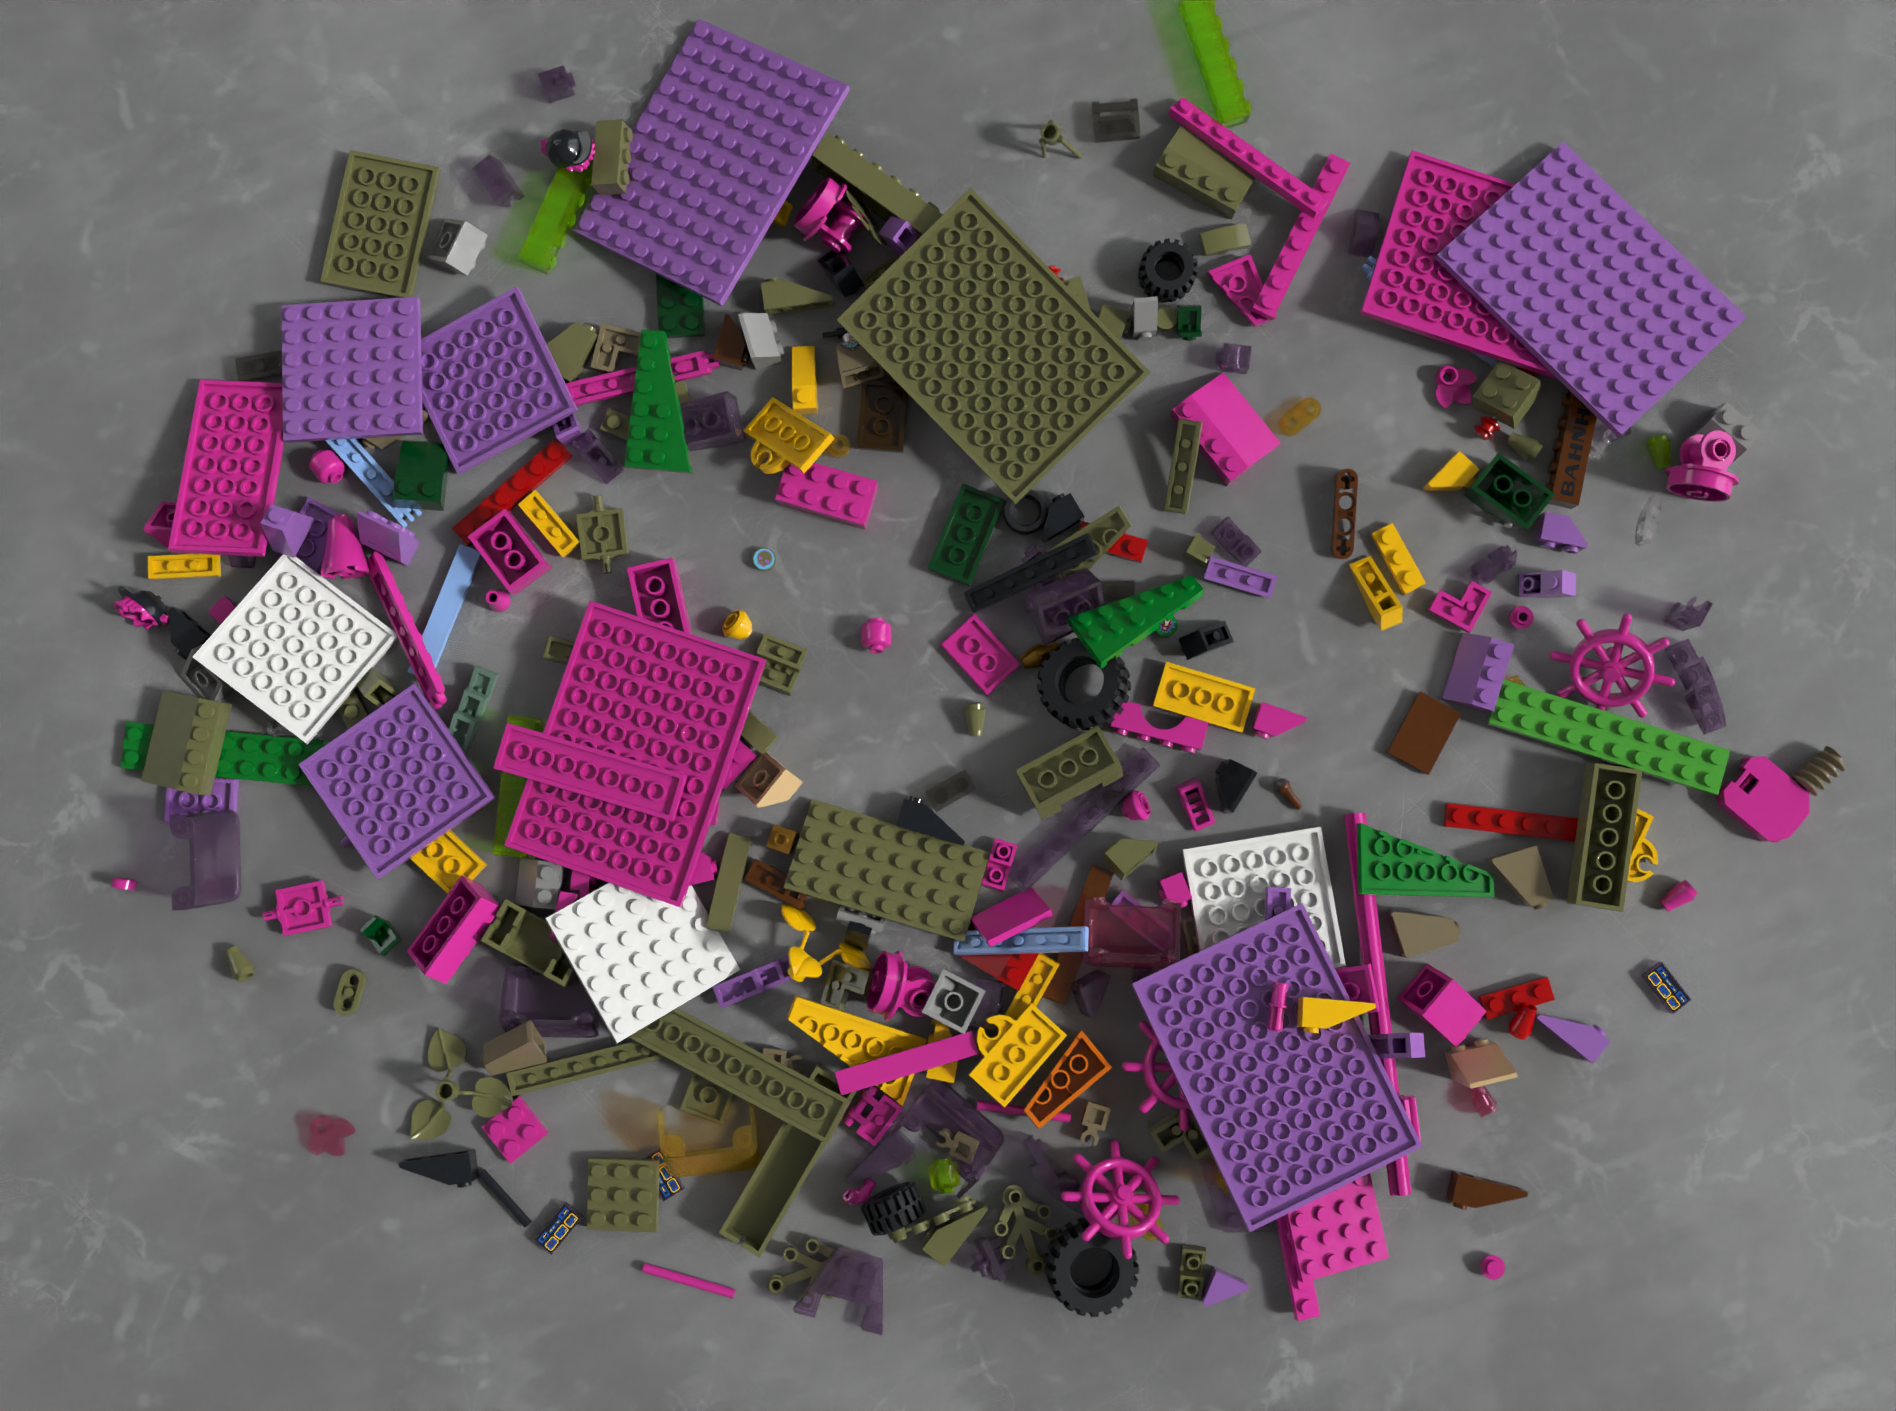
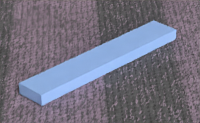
M462 544L458 547L422 635L423 643L432 657L435 668L441 658L482 557L479 551ZM410 665L407 672L414 674L413 669Z
M1086 926L1028 928L992 947H989L977 930H967L964 943L954 940L953 954L959 956L1088 952L1089 928Z

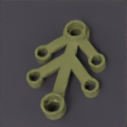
M1009 1185L1002 1193L1004 1207L998 1221L993 1224L992 1230L994 1234L998 1236H1005L1007 1234V1222L1012 1212H1014L1016 1220L1006 1243L1000 1248V1254L1005 1259L1014 1258L1016 1254L1015 1245L1021 1234L1028 1255L1025 1268L1030 1274L1041 1275L1045 1271L1046 1264L1044 1259L1038 1256L1030 1230L1042 1235L1049 1242L1050 1240L1055 1241L1056 1237L1054 1235L1049 1239L1048 1232L1053 1230L1055 1234L1058 1230L1051 1226L1046 1227L1026 1217L1022 1207L1034 1211L1042 1219L1050 1217L1051 1208L1046 1204H1038L1026 1198L1025 1192L1020 1186ZM1017 1193L1018 1198L1013 1202L1011 1195ZM1045 1207L1046 1214L1041 1216L1040 1209ZM1002 1224L1004 1229L1001 1233H998L997 1227ZM1010 1247L1011 1254L1006 1256L1004 1253L1005 1249ZM1039 1261L1040 1268L1038 1270H1035L1034 1264L1035 1262Z
M969 1194L952 1202L954 1208L907 1229L903 1227L889 1233V1239L897 1243L906 1239V1233L909 1231L916 1235L930 1228V1222L935 1221V1224L939 1225L953 1218L951 1214L953 1212L959 1211L960 1215L973 1209L971 1204L976 1203L975 1199L972 1200Z
M811 1237L806 1242V1250L809 1253L819 1252L830 1258L821 1262L799 1252L794 1246L786 1247L783 1252V1257L786 1261H796L807 1267L785 1276L781 1273L772 1274L767 1282L768 1290L773 1294H780L785 1290L786 1286L811 1277L806 1291L801 1294L799 1300L803 1307H810L814 1302V1294L824 1272L834 1268L829 1282L824 1284L822 1288V1295L825 1298H833L836 1294V1286L842 1272L850 1270L855 1263V1254L850 1248L839 1247L835 1250L820 1243L817 1238ZM809 1242H815L817 1248L811 1249L808 1245ZM788 1250H793L795 1256L790 1258L787 1256L786 1252ZM846 1256L848 1261L841 1263L839 1257ZM778 1281L781 1287L776 1289L772 1286V1283ZM831 1287L833 1288L834 1292L832 1294H827L825 1292V1288ZM803 1296H810L811 1302H804Z

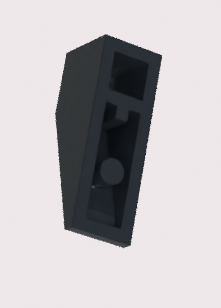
M910 796L909 800L904 799L896 826L964 846L965 841L927 805H924L923 799Z
M475 1149L409 1158L399 1163V1168L447 1185L457 1184V1188L471 1186V1182L479 1178Z

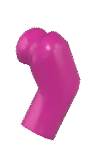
M867 1177L861 1188L846 1190L843 1193V1200L849 1205L864 1203L868 1200L877 1183Z

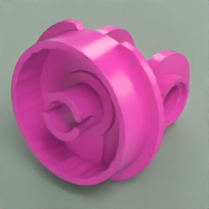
M830 177L824 179L805 201L792 225L802 232L801 238L804 241H807L818 232L823 237L822 242L828 248L837 253L842 251L849 254L852 250L848 243L851 233H854L857 227L863 230L867 228L853 209V204L850 202L846 204L841 200L847 189L845 183L839 185ZM833 207L838 211L839 215L828 228L824 223L827 220L826 215ZM860 212L862 218L869 225L868 221L864 218L865 216Z
M1715 430L1705 435L1697 434L1686 438L1679 452L1682 464L1665 469V474L1668 476L1666 489L1678 496L1710 502L1729 500L1733 485L1739 484V478L1726 471L1727 467L1732 464L1736 454V447L1732 437L1724 431Z
M899 950L895 954L886 951L879 954L872 969V972L875 974L872 979L869 995L867 996L868 1011L884 1015V1019L887 1021L894 1016L898 1007L903 1008L905 1012L912 1016H926L922 1013V1010L935 986L931 973L921 966L908 967L907 962L903 961V952Z

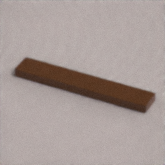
M1091 864L1069 927H1088V942L1114 874L1112 871ZM1059 952L1056 962L1060 963L1046 988L1044 997L1066 1005L1085 952Z

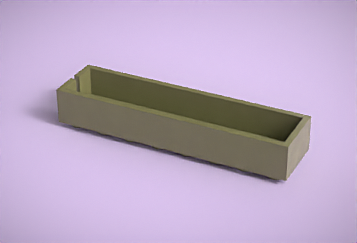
M828 133L812 154L817 173L824 178L830 177L839 185L845 183L847 190H851L859 198L863 206L886 222L891 216L906 220L921 237L943 215L935 204L931 202L926 203L920 199L919 193L911 188L909 190L906 189L897 177L885 174L880 165L875 162L871 164L865 159L863 153L857 149H850L846 146L847 143L837 135L833 137Z
M818 1063L809 1079L841 1095L835 1072ZM857 1091L841 1096L851 1101ZM784 1121L719 1233L736 1244L742 1235L745 1236L746 1239L741 1247L760 1258L826 1143Z

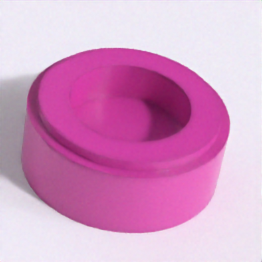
M120 877L112 878L111 887L136 890V880Z

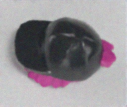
M566 129L558 130L549 139L545 138L540 141L543 147L541 152L556 167L568 170L569 172H582L583 169H587L590 165L589 161L594 159L592 155L595 154L593 150L595 144L592 143L594 140L586 131Z
M122 586L118 588V592L123 599L115 601L113 606L122 618L133 620L134 626L144 625V629L147 630L153 625L157 627L161 625L167 626L170 622V616L166 615L165 605L159 595L156 596L151 591L145 590L132 594Z

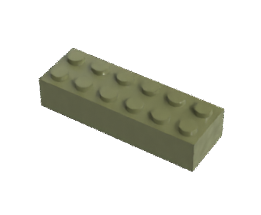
M1600 763L1585 765L1567 904L1619 912L1624 911L1642 770Z

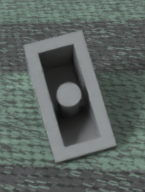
M1157 296L1134 298L1130 310L1132 338L1144 341L1150 340L1156 335L1158 318Z

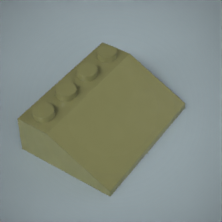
M1183 125L1179 127L1167 145L1153 173L1154 177L1231 220L1256 179Z
M163 690L141 781L198 795H211L232 704Z

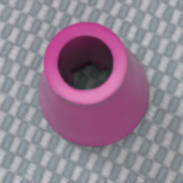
M498 589L489 591L486 594V601L493 611L503 612L510 606L511 599L506 591Z
M1687 880L1678 881L1659 902L1669 912L1674 908L1693 901L1694 897L1698 894Z

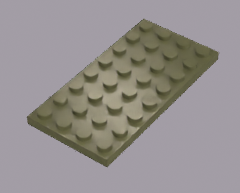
M812 799L784 889L964 943L990 852L942 840L896 826V824Z

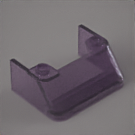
M934 1079L905 1110L887 1134L891 1138L902 1126L911 1132H918L925 1126L938 1138L946 1140L944 1136L939 1134V1131L945 1127L950 1129L953 1135L960 1131L979 1140L974 1160L970 1165L959 1159L955 1162L957 1173L965 1180L956 1194V1197L959 1199L979 1181L1004 1143V1135L997 1126L945 1081Z

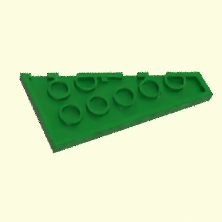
M641 329L624 466L634 469L693 474L688 458V445H686L684 437L685 429L679 398L675 389V377L672 374L667 335L664 331Z
M1191 575L1068 617V625L1100 669L1107 665V661L1122 655V651L1125 648L1136 645L1157 630L1160 623L1165 620L1167 622L1174 617V613L1180 609H1186L1203 597L1204 589Z
M1357 823L1358 894L1494 897L1493 873L1456 861L1449 856L1435 853L1433 850L1404 839L1396 838L1384 831L1370 828L1363 823Z

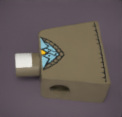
M849 333L842 336L841 340L843 343L836 346L843 389L885 376L884 369Z

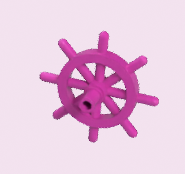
M1628 613L1622 616L1619 629H1605L1594 633L1585 620L1579 619L1576 625L1585 638L1578 643L1572 655L1558 651H1552L1549 654L1552 660L1570 664L1569 671L1572 683L1558 690L1556 696L1564 698L1577 691L1586 700L1596 704L1595 708L1603 711L1605 707H1620L1630 704L1637 715L1643 718L1647 715V711L1639 698L1648 691L1651 684L1656 683L1669 687L1675 684L1674 678L1654 673L1653 653L1667 647L1669 640L1661 638L1647 645L1641 638L1628 632L1632 616ZM1614 643V646L1607 648L1605 651L1601 644ZM1624 645L1635 651L1623 658L1621 657ZM1590 649H1593L1600 661L1583 656ZM1642 659L1644 671L1628 668L1627 666ZM1580 666L1597 671L1583 677ZM1623 676L1640 681L1631 688ZM1603 679L1600 691L1590 686ZM1615 682L1622 692L1610 693L1612 683Z
M1141 1021L1139 1023L1140 1030L1151 1040L1145 1051L1143 1062H1124L1122 1065L1124 1071L1143 1072L1145 1083L1152 1093L1139 1106V1111L1147 1113L1158 1101L1169 1107L1179 1109L1180 1129L1185 1132L1189 1129L1190 1108L1180 1087L1179 1099L1166 1093L1177 1080L1168 1063L1154 1062L1158 1050L1162 1051L1151 1026L1146 1021ZM1154 1072H1171V1074L1159 1085Z
M1114 1139L1110 1141L1111 1158L1102 1160L1094 1166L1081 1154L1073 1156V1161L1087 1175L1081 1184L1080 1192L1064 1191L1061 1194V1199L1063 1201L1080 1202L1082 1211L1090 1223L1081 1234L1083 1241H1089L1098 1231L1109 1238L1121 1240L1123 1257L1130 1259L1132 1257L1131 1240L1143 1236L1148 1231L1161 1243L1166 1244L1169 1242V1236L1155 1222L1159 1217L1161 1205H1178L1180 1198L1177 1195H1161L1155 1179L1150 1174L1159 1164L1157 1157H1151L1144 1166L1132 1160L1121 1158L1119 1142ZM1113 1172L1114 1185L1102 1174ZM1123 1173L1133 1177L1127 1185L1124 1184ZM1094 1181L1107 1193L1092 1192ZM1141 1185L1146 1194H1134L1133 1192ZM1094 1202L1106 1203L1107 1205L1100 1213ZM1135 1204H1148L1147 1215ZM1127 1211L1140 1223L1129 1226ZM1117 1215H1118L1119 1225H1118V1224H1115V1223H1113V1222H1111V1220L1116 1219Z

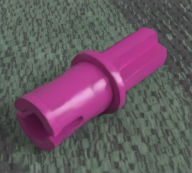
M1273 982L1271 1003L1268 1004L1270 1007L1268 1029L1271 1031H1282L1285 1009H1288V1006L1285 1005L1289 984Z

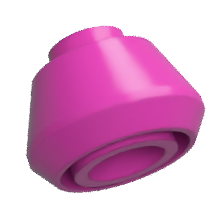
M1132 791L1123 800V805H1121L1123 815L1132 821H1145L1151 814L1149 802L1141 791Z

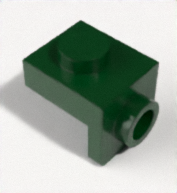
M1178 305L1177 334L1183 340L1192 341L1196 340V337H1202L1201 305Z
M377 915L369 919L359 930L361 935L369 938L378 953L386 956L402 940L390 922Z

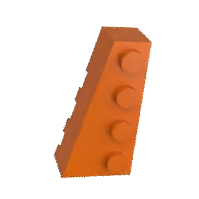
M1082 1030L1023 1109L1025 1115L1037 1129L1045 1125L1112 1068Z

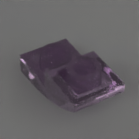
M1226 517L1210 532L1242 566L1247 567L1262 552L1252 539L1238 528L1230 517Z

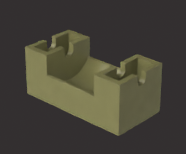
M1099 726L1015 770L1021 785L1041 820L1061 811L1062 804L1100 783L1105 787L1124 776L1121 764Z
M505 899L496 914L497 917L494 923L490 924L481 941L558 984L570 988L577 974L559 943L551 941V929L547 922Z

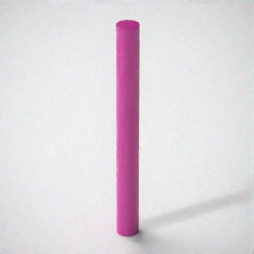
M981 1100L977 1102V1110L1027 1117L1023 1112L1025 1108L1023 1106L1007 1104L1004 1108L995 1102ZM1059 1112L1051 1120L1070 1123L1071 1113Z
M648 1263L644 1264L642 1270L646 1274L732 1299L736 1290Z

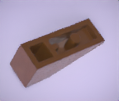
M1452 1170L1446 1198L1453 1202L1452 1206L1467 1210V1206L1479 1208L1528 1196V1192L1521 1187Z

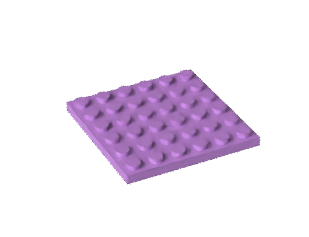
M518 287L512 288L421 339L422 401L457 474H463L579 411Z
M418 297L281 305L283 441L289 443L423 435L421 310Z
M415 683L298 764L376 879L383 878L496 798L431 703L426 699L422 690Z

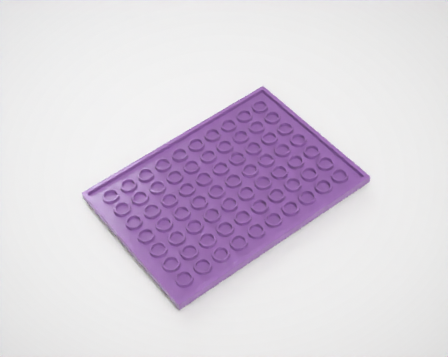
M698 19L632 130L633 140L630 142L629 149L631 162L628 163L629 184L626 187V194L600 195L596 191L573 231L577 235L723 307L850 91L849 86Z
M1564 141L1435 257L1470 294L1618 438L1747 318L1743 312Z
M1303 903L1131 984L1249 1232L1423 1147L1359 1016L1327 1029H1319V1033H1305L1304 1028L1297 1027L1298 998L1309 997L1351 1001ZM1273 982L1289 984L1285 1005L1288 1006V1009H1285L1283 1027L1280 1032L1268 1029L1270 1014L1268 1004L1271 1003Z

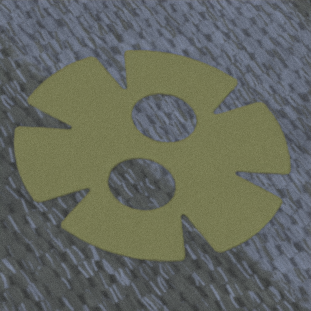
M846 189V195L853 204L852 207L868 231L870 228L874 238L881 245L884 246L885 244L887 246V243L878 235L881 229L865 206L863 208L859 198L851 190L848 192ZM864 211H865V212L868 214V216L871 218L873 224L868 220V218L866 217ZM860 212L865 216L869 225L862 218Z

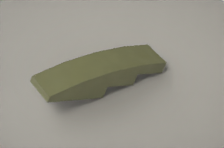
M732 833L728 835L712 899L707 929L730 934L752 843V838Z

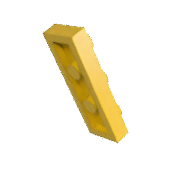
M534 490L518 504L563 558L580 545L578 538L538 491Z
M1393 523L1371 534L1403 595L1426 584Z
M178 554L148 556V579L221 577L220 555Z
M1039 953L1005 1015L1016 1020L1030 1003L1037 1006L1060 963Z

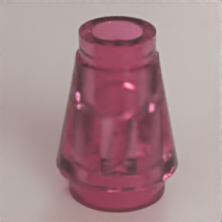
M1485 1086L1469 1088L1475 1112H1478L1480 1117L1498 1110L1496 1100Z

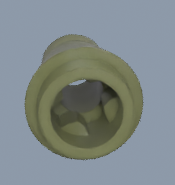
M1515 432L1511 434L1506 442L1522 458L1532 462L1543 447L1539 444L1538 440L1519 435Z
M965 703L963 711L969 736H982L986 713L984 703Z
M238 946L231 947L225 951L233 979H236L239 983L255 975V966L240 951Z

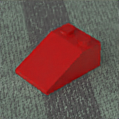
M972 925V927H971L970 930H976V929H975V927ZM1039 953L959 955V957L1019 991Z

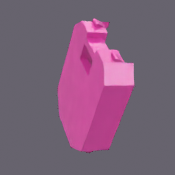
M1746 756L1738 766L1741 772L1733 781H1726L1721 785L1719 794L1716 795L1717 805L1760 841H1771L1774 843L1780 842L1781 839L1790 838L1810 814L1809 792L1767 757L1748 758ZM1753 778L1757 780L1748 793L1743 791Z

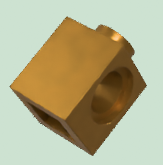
M774 824L766 847L791 854L798 832Z

